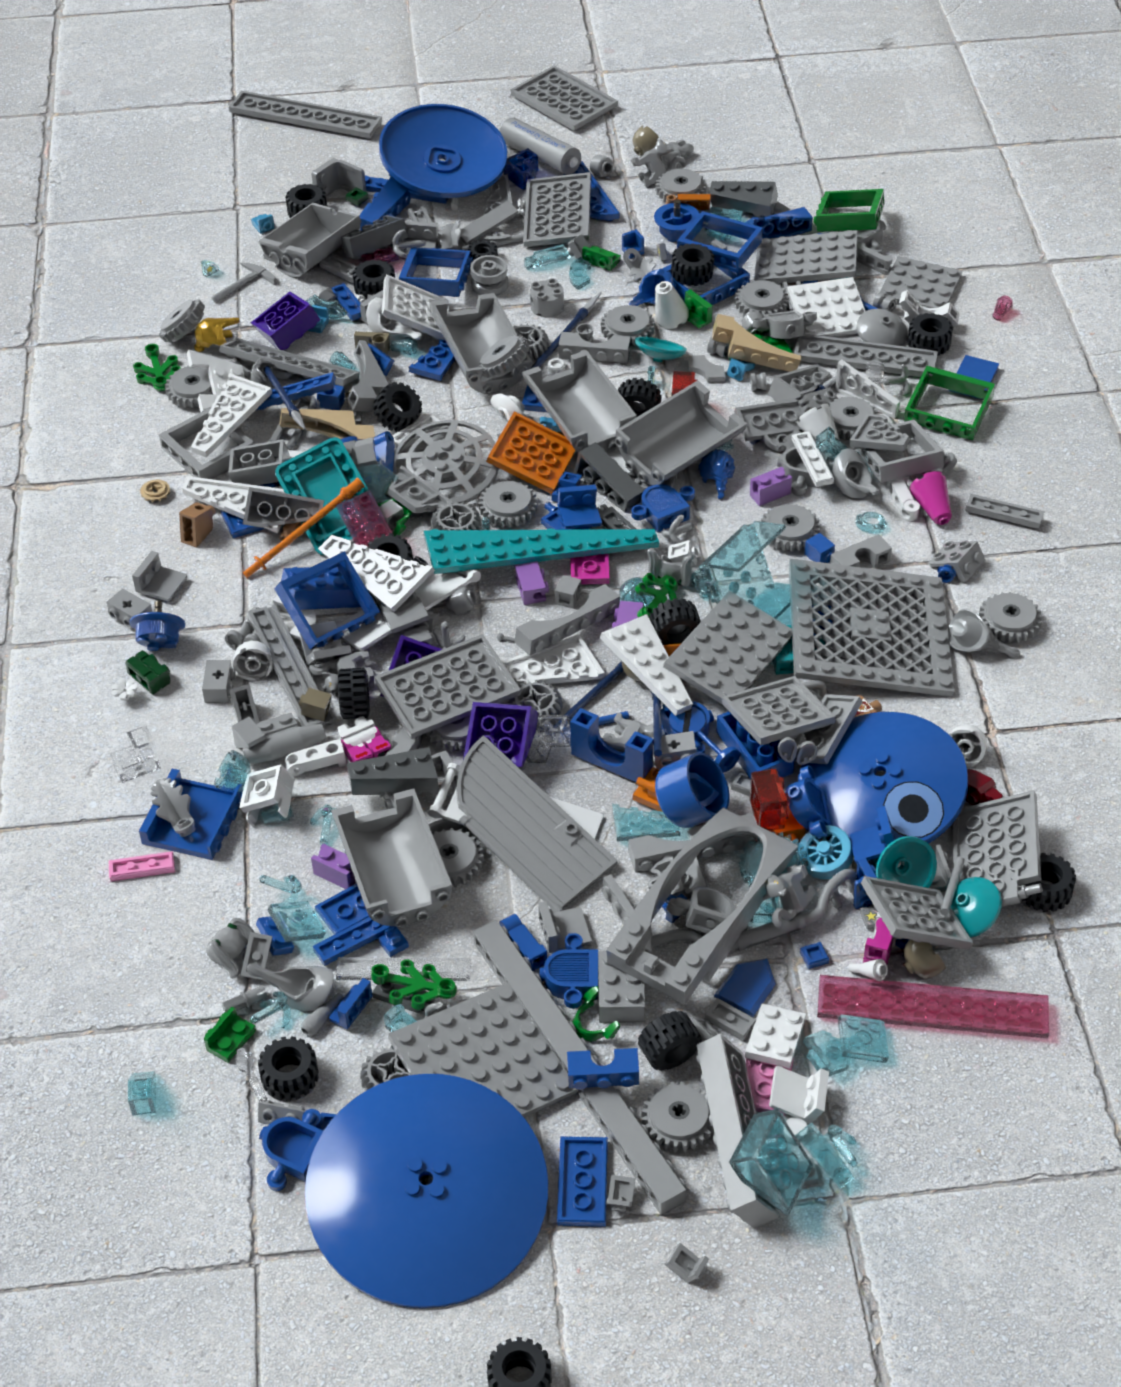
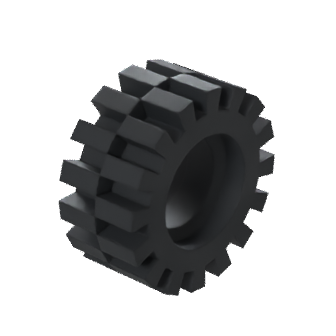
M482 239L481 242L476 240V243L473 241L472 245L469 244L468 251H470V258L473 261L485 255L498 256L497 245L493 241L490 243V240L485 242V239Z

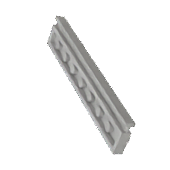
M275 604L269 608L265 606L248 611V618L260 642L270 649L273 668L302 726L333 724L330 712L325 721L301 715V706H299L301 695H305L308 688L316 690L318 688Z

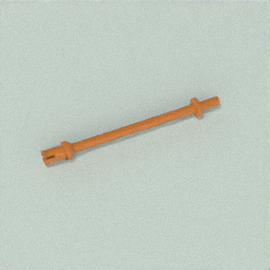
M356 478L347 487H342L340 495L261 558L255 556L254 560L256 562L246 569L243 575L248 578L260 568L265 571V564L344 500L350 501L353 499L352 496L365 487L362 481Z

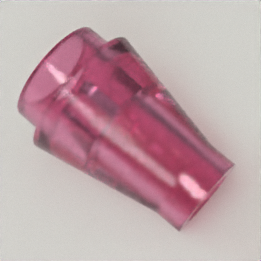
M1006 295L999 297L992 317L1000 321L1012 309L1013 300Z

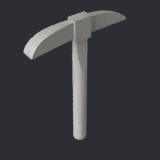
M240 263L253 272L216 293L211 299L216 302L257 276H262L275 285V276L261 265Z

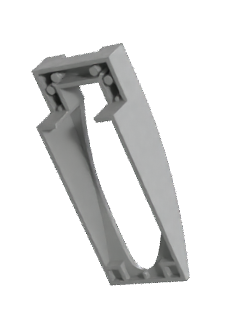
M722 808L683 847L640 901L607 948V963L685 1005L702 979L710 982L764 901L762 897L767 893L768 877L771 875L779 877L797 852L799 846ZM750 833L754 834L755 838H760L763 844V854L754 881L739 905L723 922L691 944L675 967L643 950L646 948L652 951V920L703 848L737 834Z

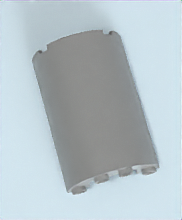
M495 293L478 295L475 309L447 312L448 302L446 299L430 301V311L472 389L485 394L507 391L523 378V371L530 369L532 361L527 354L519 366L501 377L484 378L482 376L483 368L478 366L483 354L495 343L506 337H518Z
M587 350L571 355V369L545 378H542V370L539 366L522 372L527 385L578 453L594 442L604 448L606 452L615 450L617 448L615 443L616 430L637 417Z
M697 380L616 430L615 443L626 462V468L630 472H633L642 483L659 485L744 432L747 423L736 413L730 415L729 421H727L708 404L710 390Z
M415 789L395 793V808L355 818L352 805L331 810L369 917L379 924L396 926L398 928L418 921H426L429 916L446 903L452 891V883Z

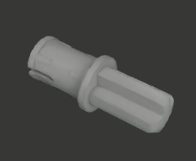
M260 985L248 992H240V995L222 1003L223 1011L227 1012L230 1007L236 1008V1011L243 1008L248 1009L250 1005L267 999L266 992L257 995L264 991L265 988L263 985Z

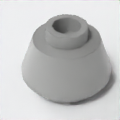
M331 287L322 288L314 298L315 305L331 309L336 304V296Z

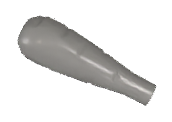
M337 993L332 999L311 1013L301 1024L302 1032L307 1036L315 1035L343 1000V995Z

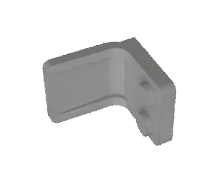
M332 158L311 173L312 184L322 187L326 192V196L337 189H344L350 192L356 187L366 192L364 170L346 161Z

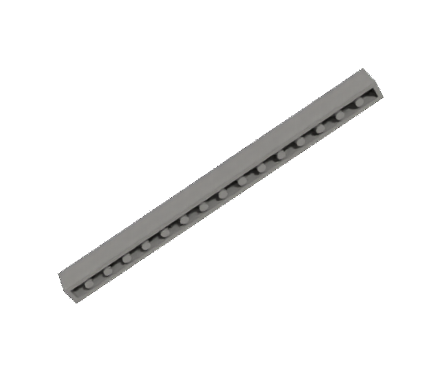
M494 920L474 930L475 946L501 984L510 982L514 992L568 1073L567 1052L588 1051L587 1043L583 1038L578 1037L573 1023L566 1020L562 1007L554 1003L550 990H545L542 986L540 976L537 973H533L528 959L521 956L517 943L509 939L507 929L504 926L501 927L498 921ZM591 1055L592 1061L600 1066L597 1057ZM613 1086L608 1088L589 1087L578 1089V1096L660 1215L685 1203L687 1191L685 1182L681 1178L678 1179L674 1174L671 1162L669 1160L665 1161L661 1155L662 1152L656 1142H652L649 1138L645 1125L639 1124L631 1106L627 1107L621 1091L619 1089L615 1090Z

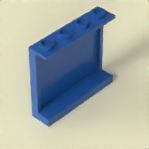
M172 768L167 779L171 778V782L173 780L176 781L175 788L182 785L181 795L188 794L190 796L189 813L195 821L194 826L196 829L190 835L181 837L180 834L175 832L169 821L156 815V810L160 806L153 804L139 829L141 843L213 860L216 852L218 853L221 849L224 836L226 837L229 833L232 821L237 817L243 794L242 783H238L235 790L183 779L181 778L180 770Z

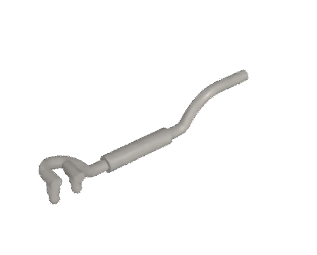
M844 869L834 875L822 890L815 910L804 914L799 912L790 921L781 919V928H777L773 922L742 932L730 951L735 949L741 951L806 928V924L815 922L825 915L830 900H832L836 909L841 908L843 904L838 892V886L845 882L854 897L856 872L852 869ZM686 929L670 930L652 936V946L654 948L676 940L696 942L705 935Z

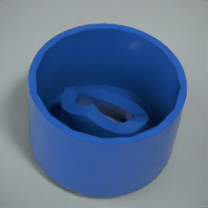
M696 752L664 766L658 772L655 780V792L660 808L665 816L678 827H694L710 820L722 808L728 809L730 794L727 780L716 761L705 753Z

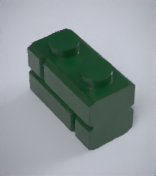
M142 650L135 654V657L132 656L125 662L127 673L153 695L171 682L169 668L165 664L161 665L158 663L157 658L153 654L149 655Z

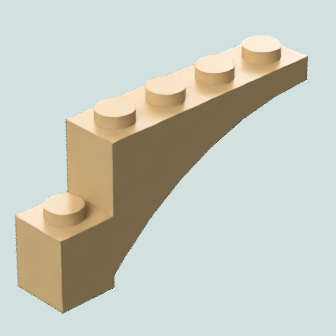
M717 314L713 325L712 340L729 344V358L788 372L798 369L801 361L800 355L784 351L762 341L734 320L735 317Z
M281 408L280 427L303 429L289 415L287 408ZM299 409L306 428L305 430L320 433L331 438L337 437L340 440L350 436H355L358 440L375 437L373 425H355L353 411Z

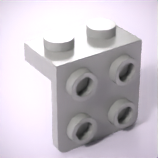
M948 541L938 553L933 555L929 565L930 567L953 566L959 581L966 582L983 564L985 557L978 541Z

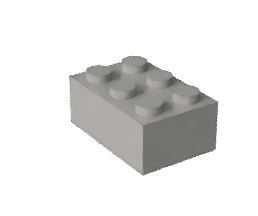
M284 439L231 448L228 471L231 481L249 485L278 482L279 480L275 474L277 466L290 459Z
M598 951L599 1023H613L615 1021H618V1023L645 1022L644 982L607 963V952Z

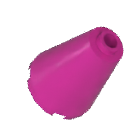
M937 471L923 474L924 478L920 480L916 478L910 485L911 494L935 524H947L952 517L946 477Z

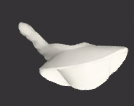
M376 297L371 300L367 307L366 318L368 327L372 332L389 333L390 342L397 343L405 337L420 340L422 337L421 333L409 326L402 325L400 322L389 320L382 315L383 298Z
M501 393L492 396L490 400L492 406L508 421L514 411L527 417L524 414V405L517 397L512 395L506 396Z

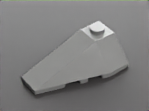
M816 364L774 376L768 395L775 402L800 398L805 394L812 393L829 376L830 372Z
M249 487L243 524L262 528L304 522L323 508L324 500Z

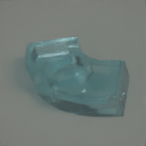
M581 257L572 262L569 270L570 282L577 290L590 283L587 271L591 269V263Z
M316 294L305 300L311 306L317 305L328 308V315L331 319L342 318L348 313L337 300L326 301L319 298Z

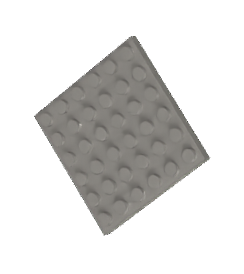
M510 982L393 1031L388 1035L389 1041L410 1075L444 1074L474 1081L498 1093L510 1102L524 1118L577 1094L578 1091L576 1088H569L567 1071L563 1068L557 1055L550 1048V1044L514 992Z

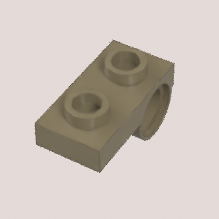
M355 331V349L359 340H363L367 344H373L386 355L390 351L389 333Z

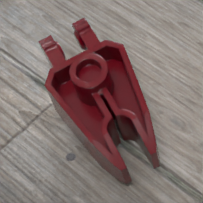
M967 769L968 791L966 801L970 805L1003 798L1001 792L996 789V783L993 778L974 769Z

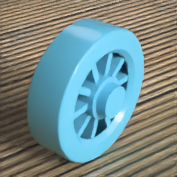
M826 825L828 835L822 837L823 841L821 842L818 841L819 839L816 836H812L809 831L799 843L798 856L802 865H805L808 874L814 878L831 879L838 872L848 869L852 864L854 855L850 838L846 832L836 826Z

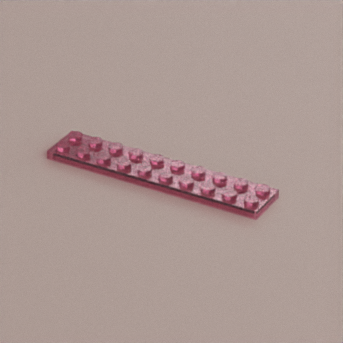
M820 975L817 1010V1017L1047 1039L1049 1037L1048 995L884 980L876 981L873 979Z

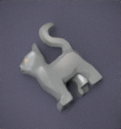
M661 139L656 142L653 149L646 151L641 158L634 157L631 160L634 167L646 165L648 171L637 174L640 181L644 182L645 187L656 183L658 177H662L663 173L665 174L667 171L676 169L677 163H680L683 167L686 166V161L681 156H676L672 159L670 168L664 166L660 156L667 155L674 149L669 148L667 143Z
M368 650L342 656L337 660L328 661L321 668H315L313 664H310L308 668L312 675L322 676L325 679L324 692L338 693V675L328 673V670L331 668L336 669L338 673L339 669L364 667L367 671L369 687H375L373 669L365 666L364 660L369 659Z
M617 713L614 721L617 723L614 730L621 734V736L616 738L614 734L605 733L602 739L611 748L625 753V744L635 731L648 737H653V724L645 725L639 721L627 720L622 717L621 713Z
M793 865L787 867V873L781 874L779 877L776 875L768 877L767 893L762 899L767 900L780 897L783 908H777L772 915V922L777 928L782 927L781 918L790 921L797 913L804 911L811 904V899L816 893L812 884L804 885L803 887L800 884L808 875L805 865Z

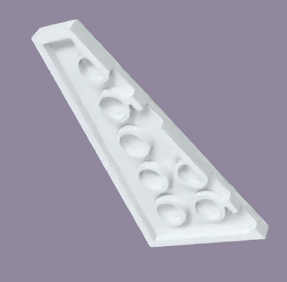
M229 373L227 383H224L222 386L223 391L217 396L208 413V419L203 423L202 431L198 432L191 446L192 452L208 457L272 394V389Z
M331 535L318 548L327 558L345 551L368 592L393 612L435 571L432 566L420 565L416 561H408L400 556L378 549L373 550L362 544L357 545L334 535Z
M647 614L601 633L600 639L675 716L691 709L693 703L681 679L663 667L664 662L669 656Z

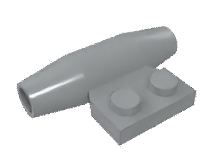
M292 713L282 714L279 717L256 724L265 734L266 739L250 748H244L243 754L248 765L274 761L286 757L293 752L316 745L326 739V734L322 724L298 727Z

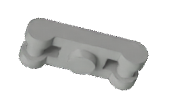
M859 242L857 245V262L884 275H889L892 269L890 266L893 261L892 256L882 255L865 247L864 243Z

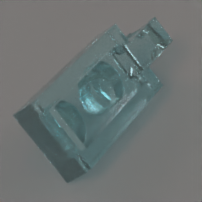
M561 244L533 252L532 256L524 258V266L527 270L547 266L570 259L571 255L567 248Z

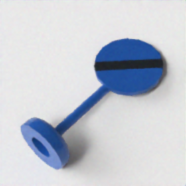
M691 707L690 710L676 716L671 712L669 716L671 728L677 733L693 731L694 734H697L718 754L715 761L723 773L729 771L737 764L740 758V751L738 749L728 747L721 751L701 732L706 723L705 715L702 711Z

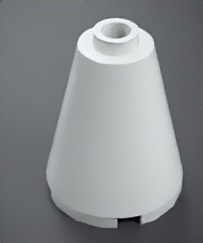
M664 281L655 288V319L662 328H677L678 324L686 322L689 317V310L670 282Z
M822 404V408L817 410L814 407L799 417L800 421H797V424L803 432L809 431L817 447L829 451L831 457L840 452L841 444L831 409L828 404Z

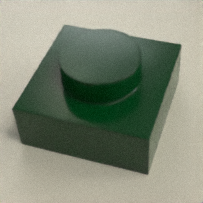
M357 187L345 195L347 201L357 206L369 199L368 193Z

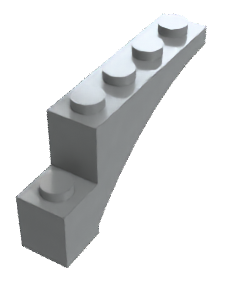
M359 340L354 356L358 363L360 380L356 386H352L347 400L353 411L372 412L374 400L389 383L367 342Z

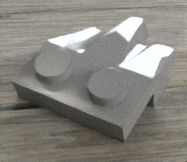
M673 856L657 862L650 870L657 877L649 881V889L674 859ZM697 856L671 892L672 895L677 897L683 894L689 899L695 888L708 887Z

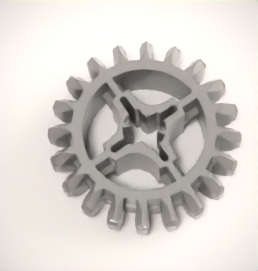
M528 323L526 325L520 324V326L514 325L513 328L517 335L523 336L529 343L530 348H528L527 354L530 359L537 360L549 347L548 336L545 330L541 329L540 326L535 327V324L531 326Z
M457 501L455 504L449 502L447 506L442 505L441 508H436V512L433 513L431 518L432 529L481 530L482 525L481 516L476 507H471V504L465 505L464 502L458 504Z
M528 680L526 685L521 683L519 687L521 695L509 699L508 705L532 706L539 713L537 726H540L542 729L544 724L550 726L552 721L556 722L563 708L562 696L558 689L553 688L552 683L546 685L545 681L538 683L536 680L535 683H531Z
M392 1045L389 1050H385L382 1046L381 1052L374 1050L372 1053L373 1057L367 1056L366 1063H362L361 1086L366 1091L379 1084L373 1078L383 1083L410 1075L400 1068V1066L404 1068L405 1066Z

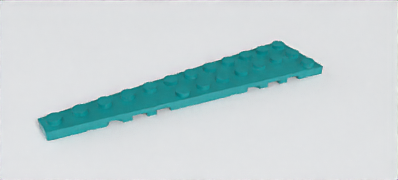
M432 529L424 531V539L431 565L435 570L434 574L659 547V539L655 529Z

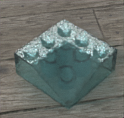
M778 1109L753 1115L729 1161L732 1169L745 1185L785 1215L790 1214L813 1166L810 1158Z

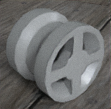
M765 372L759 375L750 373L751 391L756 389L766 390Z

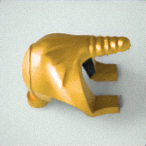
M237 317L203 319L197 324L194 331L196 339L194 349L202 352L205 350V347L209 348L212 344L220 346L227 343L225 338L233 337L231 330L223 329L240 323V319Z

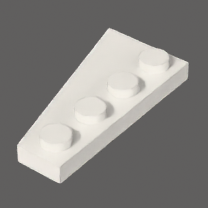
M842 359L838 362L835 391L848 397L864 399L866 402H870L871 406L874 405L875 410L893 419L899 415V400Z

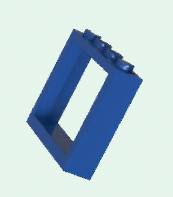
M702 211L677 240V248L680 245L684 246V244H701L708 247L714 254V266L738 272L761 244L763 227ZM702 228L743 238L747 241L735 253L692 240Z
M671 264L662 269L671 273ZM716 266L732 278V280L700 295V297L714 305L733 296L738 292V289H741L742 285L745 286L747 283H750V273L744 268L736 272ZM673 278L676 285L675 290L685 303V292L689 289Z
M413 247L409 251L399 275V280L438 296L459 297L461 291H464L465 283H467L468 275H470V267L473 262L472 258H470V251ZM417 265L460 268L456 280L413 277Z
M345 551L279 582L274 588L310 650L315 647L326 646L328 644L327 641L331 639L336 641L344 636L343 633L347 631L352 633L360 628L359 625L363 623L365 625L375 621L374 617L380 612ZM338 567L365 615L317 638L289 590Z

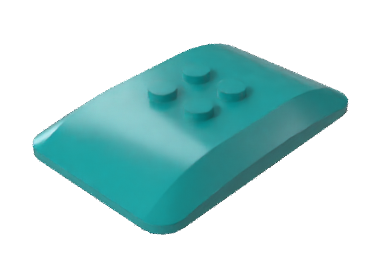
M330 438L277 466L275 474L286 494L324 500L323 507L340 495L342 487H347L356 478H359L365 486L352 496L353 499L350 501L344 500L306 531L318 554L324 555L318 548L331 535L352 540L382 525L383 516L347 449L339 438Z

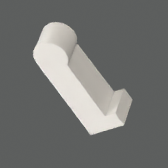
M908 477L887 481L886 489L902 518L906 521L917 520L920 505L917 501H914L907 488Z
M340 739L293 752L285 758L287 770L292 776H299L304 772L338 764L339 767L347 765Z

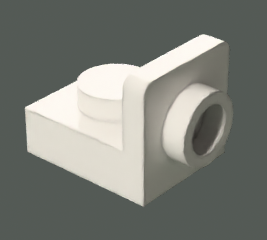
M690 540L669 546L668 558L673 563L682 562L683 558L692 555L694 559L691 565L696 566L699 552Z

